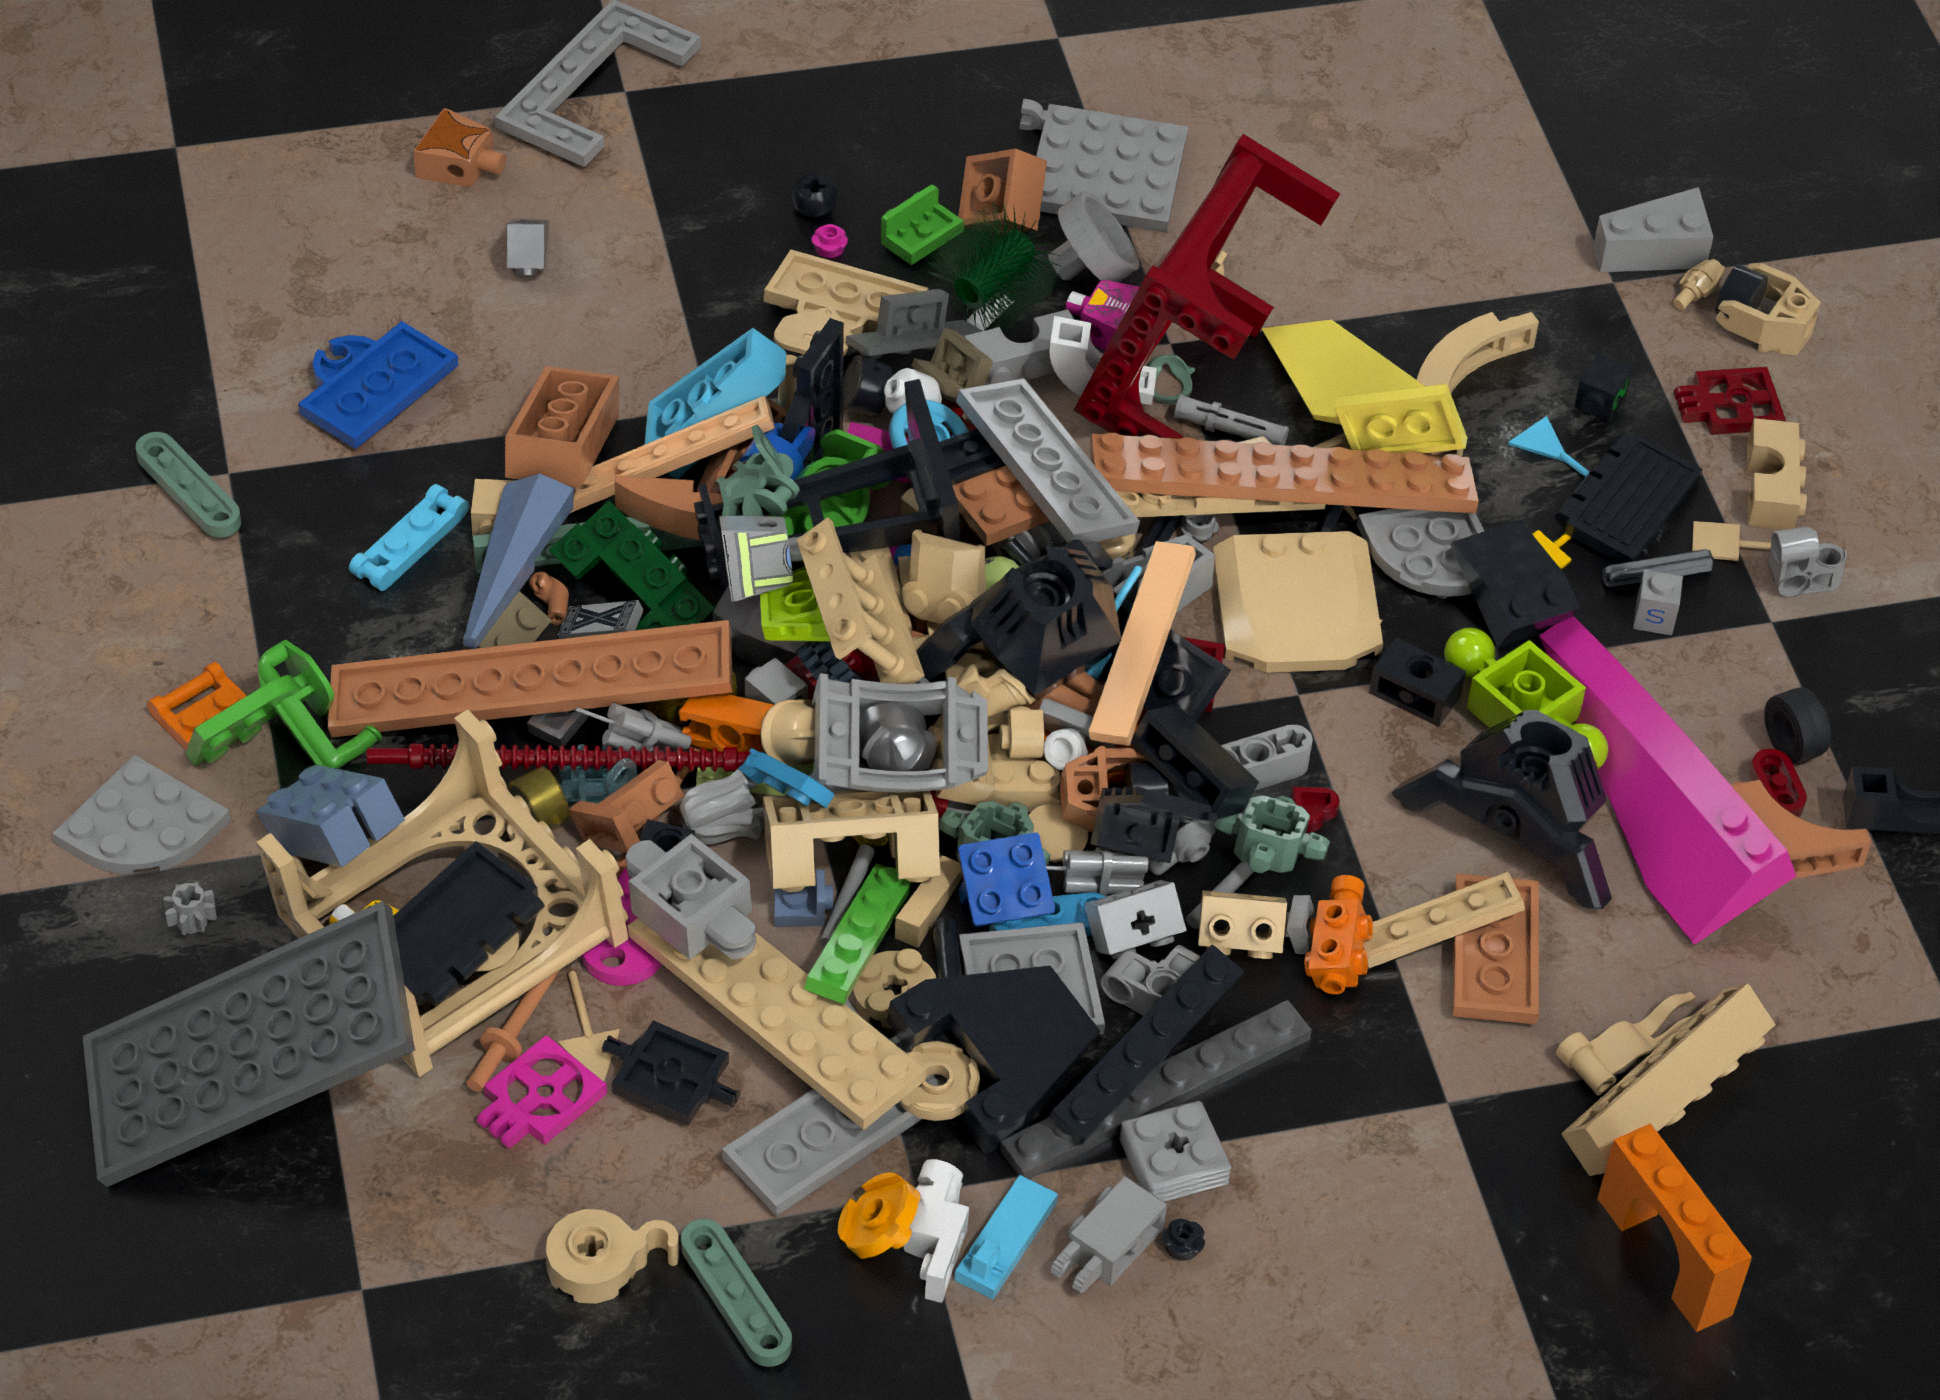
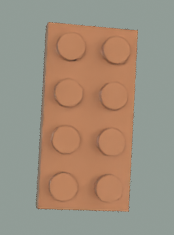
M1456 873L1454 891L1492 877ZM1512 878L1523 899L1525 910L1453 937L1452 1017L1537 1024L1539 1016V881Z

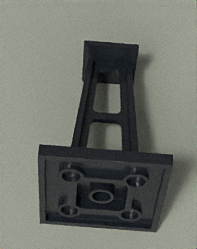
M920 379L904 382L909 437L908 445L793 480L798 485L800 492L794 499H789L786 502L787 509L796 506L807 507L814 528L824 520L820 502L823 499L901 477L910 479L919 508L918 512L835 527L843 553L912 544V533L917 529L922 530L923 533L961 542L957 498ZM702 484L698 485L700 501L694 502L698 522L697 529L702 549L705 548L707 556L705 558L710 580L718 579L721 593L724 594L729 586L719 516H722L724 504L722 502L712 505L707 486ZM771 487L766 489V490H769V491H771V492H775V491H776V490L772 489ZM740 504V505H739L741 515H743V511H742V506H743V504ZM761 507L763 515L770 514L763 507ZM805 533L788 535V538L803 536Z

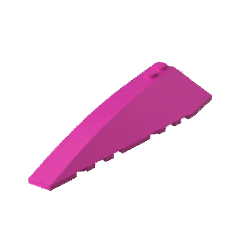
M1574 616L1554 625L1539 635L1547 655L1586 687L1581 712L1576 723L1590 724L1604 734L1608 743V755L1604 764L1599 768V772L1607 796L1648 891L1693 945L1796 877L1788 850L1674 720Z

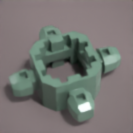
M1264 795L1252 797L1244 814L1239 813L1221 818L1214 823V827L1223 833L1231 836L1233 833L1237 834L1234 848L1235 855L1240 861L1246 862L1252 871L1263 873L1267 870L1279 873L1292 871L1300 854H1303L1306 859L1324 860L1330 841L1321 835L1313 832L1311 835L1306 833L1310 815L1303 807L1297 806L1292 798L1283 795L1275 799Z
M994 801L980 802L968 817L964 813L947 810L942 815L939 826L946 834L956 839L958 838L957 850L960 845L990 840L991 836L999 839L1033 833L1034 825L1028 816V808L1019 802H1014L1007 806ZM1043 849L1045 863L1048 866L1050 854ZM956 850V858H957L958 862L960 863V861H959V856H958V851Z

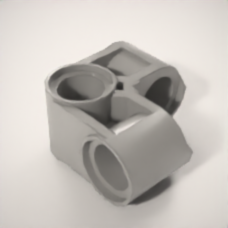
M1809 526L1772 532L1771 548L1767 562L1778 592L1782 596L1795 597L1808 593L1831 592L1840 587L1847 560V551L1835 544H1819L1817 532Z
M1178 945L1165 960L1157 963L1137 953L1126 951L1119 956L1102 976L1100 985L1103 992L1111 1000L1123 1004L1144 1016L1201 956Z

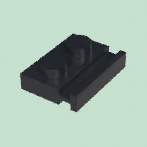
M978 429L939 442L952 485L1006 465Z

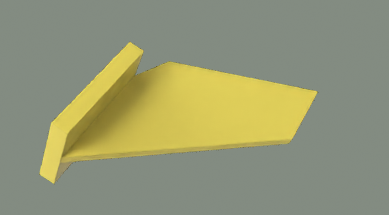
M1333 320L1262 328L1265 337L1313 418L1342 425L1351 450L1370 451L1379 449L1385 452L1430 453L1466 448L1467 435L1447 384L1424 386Z

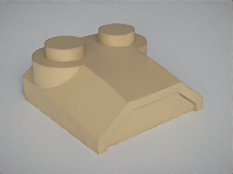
M917 529L912 533L910 582L905 584L902 589V601L905 608L913 616L942 624L947 618L968 606L974 599L986 591L985 546H975L923 533L922 530Z
M999 734L988 735L995 788L985 802L994 801L1003 806L1019 802L1026 805L1028 812L1041 805L1060 804L1058 790L1060 772L1058 769L1050 766L1045 757L1042 759L1009 758L1007 749H1000Z

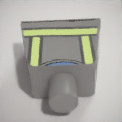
M719 516L731 602L788 586L794 582L791 562L803 560L797 543V539L801 536L788 538L785 518L769 516Z

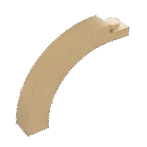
M1493 312L1474 318L1447 334L1436 344L1421 366L1417 381L1424 386L1447 384L1452 394L1456 386L1478 367L1501 357L1534 348L1539 321L1532 312L1510 317L1500 322ZM1464 449L1422 454H1429L1431 456L1456 454L1462 457Z

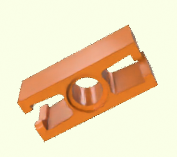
M724 693L689 697L680 709L679 714L680 720L687 721L690 719L692 721L683 728L682 733L691 736L690 745L707 749L717 747L718 751H723L724 747H737L738 751H750L753 748L758 752H765L762 747L760 734L762 721L774 704Z

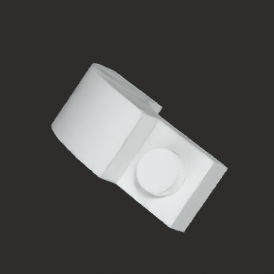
M1054 316L1049 348L1051 364L1063 384L1081 397L1103 354L1091 342V323ZM1143 366L1139 380V394L1143 404L1151 405L1157 368Z

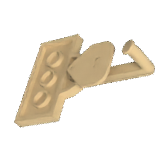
M790 250L764 289L763 302L796 311V314L784 317L774 332V341L779 347L804 355L810 347L814 333L821 331L829 318L844 322L845 355L850 348V345L845 343L846 336L862 334L867 331L876 332L881 296L927 291L928 288ZM786 355L785 379L778 386V405L786 411L789 410L796 390V377H793V367L798 357L793 355Z

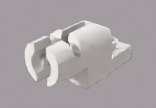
M929 1159L923 1164L917 1180L919 1184L916 1189L920 1192V1201L914 1220L910 1225L912 1235L903 1247L907 1253L924 1258L920 1279L926 1280L925 1299L942 1303L968 1231L969 1207L959 1204V1194L963 1184L961 1182L963 1178L962 1172L948 1162Z

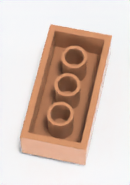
M545 366L505 436V478L519 480L540 473L572 488H581L619 417V376Z

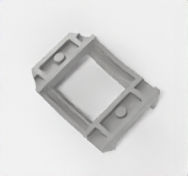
M820 673L811 705L812 708H815L814 771L810 777L818 783L874 792H921L953 788L984 776L988 772L987 700L975 691L971 694L966 692L956 684V678L948 677L946 681L921 684L880 683L851 679L850 683L828 679V674ZM886 702L910 705L919 710L923 716L943 714V769L885 771L859 768L860 714L869 707Z

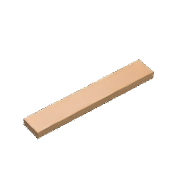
M761 396L592 466L582 487H574L573 510L570 513L615 495V476L656 478L753 438L752 427L758 425L763 433L775 429L765 396Z
M1155 542L1122 635V641L1119 644L1088 731L1090 740L1130 746L1196 556L1194 546Z

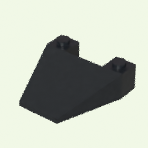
M1051 965L925 979L890 1001L886 1021L908 1052H911V1049L913 1050L914 1047L921 1043L932 1042L951 1031L968 1055L975 1061L977 1067L991 1086L965 1102L961 1123L985 1156L999 1148L1002 1140L1025 1129L1100 1034L1099 1028Z

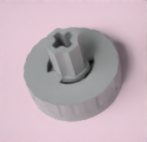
M1082 191L1058 209V218L1068 241L1051 253L1053 254H1048L1049 261L1056 263L1052 266L1063 280L1067 279L1069 281L1088 267L1099 280L1119 283L1138 270L1139 260L1129 237L1117 219L1097 197L1090 192Z

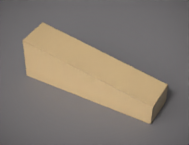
M943 855L940 857V876H933L922 882L897 915L895 922L896 939L917 948L920 946L929 932L932 923L936 921L963 878L959 862Z

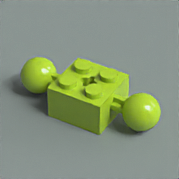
M1463 628L1449 637L1444 649L1445 661L1465 670V678H1472L1467 709L1490 728L1524 710H1538L1586 736L1598 769L1604 764L1608 755V743L1604 734L1590 724L1580 723L1571 725L1577 720L1581 712L1586 687L1529 640L1496 661L1494 659V644L1485 632L1476 628Z

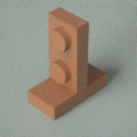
M658 760L599 804L579 801L570 807L568 811L583 842L590 839L597 847L627 853L632 845L640 842L636 831L646 824L647 819L652 820L683 798L684 794L669 762Z

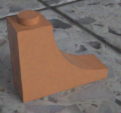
M1760 780L1730 784L1788 850L1796 873V877L1793 879L1864 866L1872 842L1866 829L1840 830L1807 822L1779 805L1770 796Z

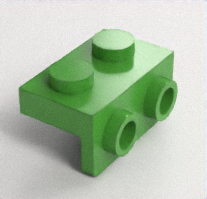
M933 184L915 193L911 198L894 209H890L881 218V244L910 265L936 250V248H939L940 245L945 244V242L947 243V240L950 241L954 238L953 236L956 237L958 235L957 232L960 234V232L964 231V228H962L964 227V220L938 203L939 189Z

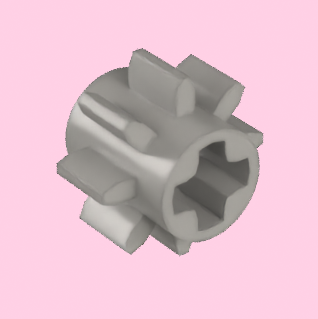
M198 882L175 885L176 888L172 893V897L166 896L163 899L168 927L177 924L182 935L200 931L204 932L208 920L217 919L213 891L208 890L204 892Z

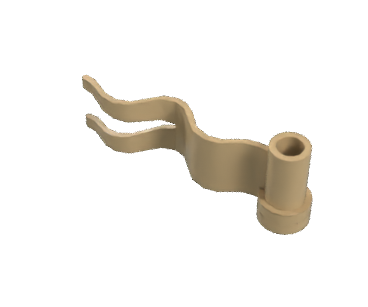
M1692 992L1672 995L1662 1001L1639 1023L1618 1022L1590 1042L1583 1033H1574L1558 1046L1556 1055L1568 1068H1574L1596 1095H1603L1616 1083L1614 1074L1622 1071L1638 1057L1651 1054L1692 1017L1688 1016L1678 1021L1662 1035L1654 1039L1652 1038L1672 1012L1678 1007L1694 1001L1696 997Z

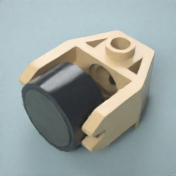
M1751 263L1748 267L1737 264L1731 270L1722 286L1717 299L1715 313L1717 315L1716 320L1724 329L1758 343L1757 351H1775L1779 354L1798 355L1813 334L1821 302L1798 279L1763 263ZM1763 297L1777 302L1769 315L1757 310Z

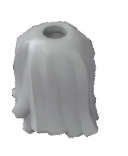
M738 768L729 777L702 783L690 789L679 806L683 828L695 830V837L704 844H715L736 837H750L757 840L765 826V822L760 820L764 818V806L756 807L759 805V800L757 797H753L749 790L750 788L757 787V783Z

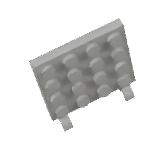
M1023 100L1021 113L1028 115H1022L1020 129L1043 130L1036 157L1047 161L1040 212L1058 214L1060 207L1082 191H1087L1097 197L1109 209L1120 225L1167 233L1187 139L1188 126L1049 104L1048 110H1043L1042 106L1036 101Z

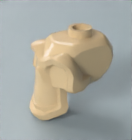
M968 652L953 667L944 672L945 681L948 677L956 678V684L966 692L971 694L975 691L987 700L988 733L1000 728V725H1007V712L1009 709L1018 706L1029 707L1036 701L1025 689L1026 687L1005 669H998L996 671L994 662L985 655Z

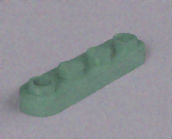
M151 432L138 439L136 454L139 464L208 535L221 538L230 536L239 530L241 526L239 506L171 436L162 432Z
M697 1219L687 1224L681 1234L682 1254L749 1357L755 1363L766 1367L777 1366L786 1361L792 1350L791 1331L722 1226L710 1219ZM699 1245L710 1246L706 1250H700L697 1248ZM766 1344L776 1346L774 1349H764L762 1347Z

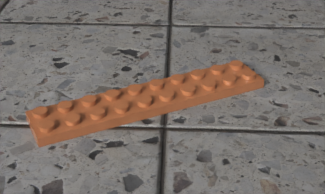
M1117 433L1091 434V462L1112 488L1118 492L1476 513L1479 503L1469 457H1461L1456 454L1431 456L1420 452L1397 453L1385 452L1379 449L1364 451L1348 450L1343 447L1316 448L1301 444L1284 446L1272 445L1267 442L1252 444L1236 443L1230 440L1204 441L1189 437L1172 439L1158 438L1153 435L1140 437L1124 436Z
M729 620L332 665L330 685L334 692V701L329 709L328 730L331 737L358 735L366 726H373L379 732L455 724L454 717L467 709L481 721L483 719L491 720L575 710L576 707L589 709L607 707L612 703L625 705L731 693L732 641Z

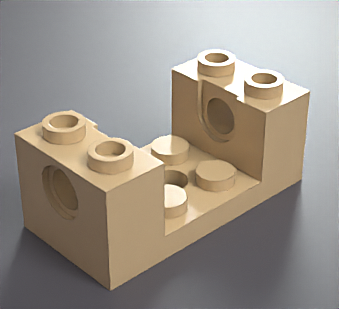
M864 790L834 791L835 795L827 808L812 800L807 807L788 795L763 797L766 859L773 889L781 888V890L786 892H797L805 889V886H815L813 839L820 838L825 842H837L843 840L845 836L862 835L864 838L877 839L889 833V850L892 858H895L898 879H905L909 882H924L930 877L940 876L938 812L930 791L903 793Z

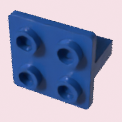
M1038 833L959 846L957 851L963 881L958 888L961 905L969 904L973 926L980 927L1053 914L1055 905Z

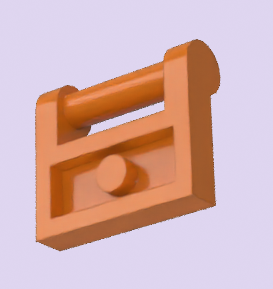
M214 661L203 668L202 674L163 697L157 695L147 701V708L153 718L187 750L195 727L245 698L247 695L226 676L223 668ZM212 686L215 689L214 692L176 715L171 711Z

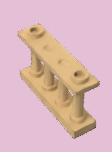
M828 517L798 538L797 543L835 657L841 660L856 648L873 659L881 683L914 684L925 675L885 560L875 553L859 565L843 553L833 521Z

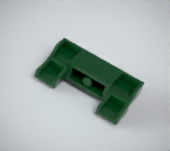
M610 501L606 502L582 526L577 523L549 549L551 554L577 580L602 561L650 611L638 622L636 630L706 623L713 620L715 607L688 581L686 577L690 572L688 568L675 555L668 559L659 550L663 543L649 528L642 532Z

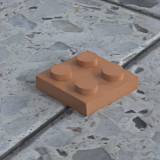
M1006 465L953 485L959 513L986 546L1050 522Z

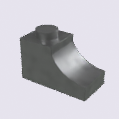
M512 219L507 223V268H516V275H538V269L546 267L549 220Z

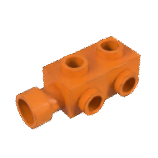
M1340 875L1332 880L1330 900H1319L1317 915L1312 917L1310 921L1312 947L1311 951L1305 954V972L1308 977H1312L1316 988H1321L1329 994H1341L1345 991V987H1357L1359 975L1367 974L1368 956L1366 950L1363 949L1364 940H1371L1373 937V921L1370 915L1365 914L1361 904L1365 885L1362 880L1351 875Z

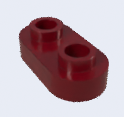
M1776 749L1758 751L1753 757L1749 771L1752 781L1760 780L1770 796L1779 805L1793 815L1800 817L1807 801V794L1791 759L1785 753Z

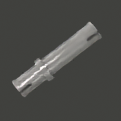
M1182 394L1178 399L1174 412V418L1203 425L1207 431L1214 432L1216 429L1248 440L1264 436L1272 445H1285L1289 432V427L1287 426L1284 427L1222 408V404L1215 401L1213 404L1185 397Z

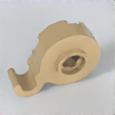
M596 1209L580 1210L568 1214L557 1222L548 1235L546 1245L547 1273L552 1286L556 1290L559 1287L563 1292L573 1295L574 1301L578 1303H601L618 1296L619 1289L627 1284L630 1278L633 1279L638 1270L646 1266L647 1254L650 1250L654 1248L665 1249L668 1252V1264L671 1266L677 1265L679 1260L678 1232L671 1223L664 1220L646 1222L638 1230L634 1231L615 1214Z

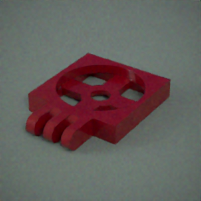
M1768 367L1695 371L1694 385L1678 386L1673 391L1678 409L1681 411L1682 421L1685 423L1706 422L1710 435L1748 433L1751 431L1754 418L1786 421ZM1726 383L1728 388L1726 392H1709L1714 387ZM1743 384L1754 387L1757 390H1751L1749 387L1744 386ZM1736 395L1743 396L1746 402L1737 403L1732 397ZM1753 405H1770V412L1767 416H1754L1751 409ZM1730 407L1735 410L1737 418L1722 419L1717 415L1715 408Z

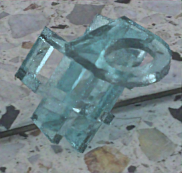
M584 744L578 745V750H583ZM602 744V750L604 751L607 746ZM624 758L617 762L610 771H607L606 766L600 768L599 771H596L595 768H588L587 771H584L582 766H577L576 770L573 771L571 766H565L564 770H560L562 777L560 789L566 802L587 801L599 804L637 776V766L629 758Z

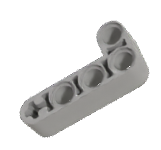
M1293 724L1221 746L1259 781L1255 789L1258 790L1304 775L1309 766L1313 738L1306 728ZM1168 780L1169 795L1189 800ZM1200 822L1211 834L1212 838L1216 831L1214 827L1215 822ZM1179 823L1178 827L1181 829L1189 823Z

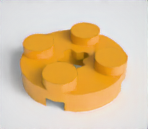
M893 1172L883 1173L871 1178L861 1186L866 1192L857 1202L850 1198L839 1218L838 1234L840 1239L861 1259L879 1255L890 1247L899 1249L908 1242L912 1235L910 1225L917 1212L921 1196L920 1192L898 1174Z

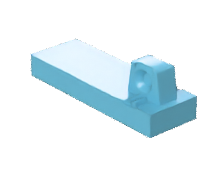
M1019 1175L969 1249L965 1258L955 1270L954 1281L994 1300L1056 1206L1058 1193Z

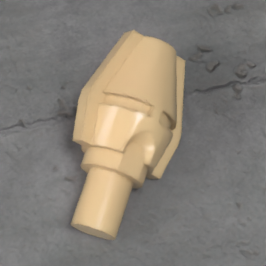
M1706 259L1688 270L1680 281L1681 292L1673 300L1675 308L1683 311L1692 301L1707 297L1714 292L1724 275L1725 266H1722L1715 259Z

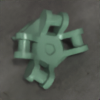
M755 425L752 427L756 447L760 452L753 454L745 464L737 461L732 466L735 473L727 480L720 476L714 482L722 495L724 504L722 516H764L761 507H763L770 514L781 517L787 510L786 502L789 499H794L800 492L798 485L789 478L794 468L792 459L787 454L778 453L760 427ZM766 485H767V486L771 487L772 489H774V490H776V491H775V492H771V491L766 490V489H764V488H765ZM740 504H743V506H742L743 515H741V512H740V508H739V505H740Z

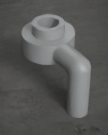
M1200 822L1185 825L1177 831L1171 863H1161L1148 859V869L1154 875H1161L1178 861L1196 862L1209 851L1211 834Z

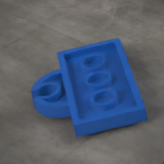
M403 321L377 341L365 336L355 335L331 339L328 341L329 351L334 356H343L344 358L331 360L326 357L325 351L320 349L316 351L312 365L316 384L319 387L298 403L299 414L352 448L357 449L459 366L458 355Z

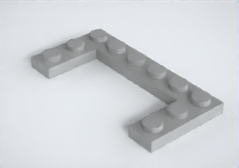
M611 0L495 116V128L585 167L604 148V136L553 114V112L623 41L683 66L701 48V36L622 2Z

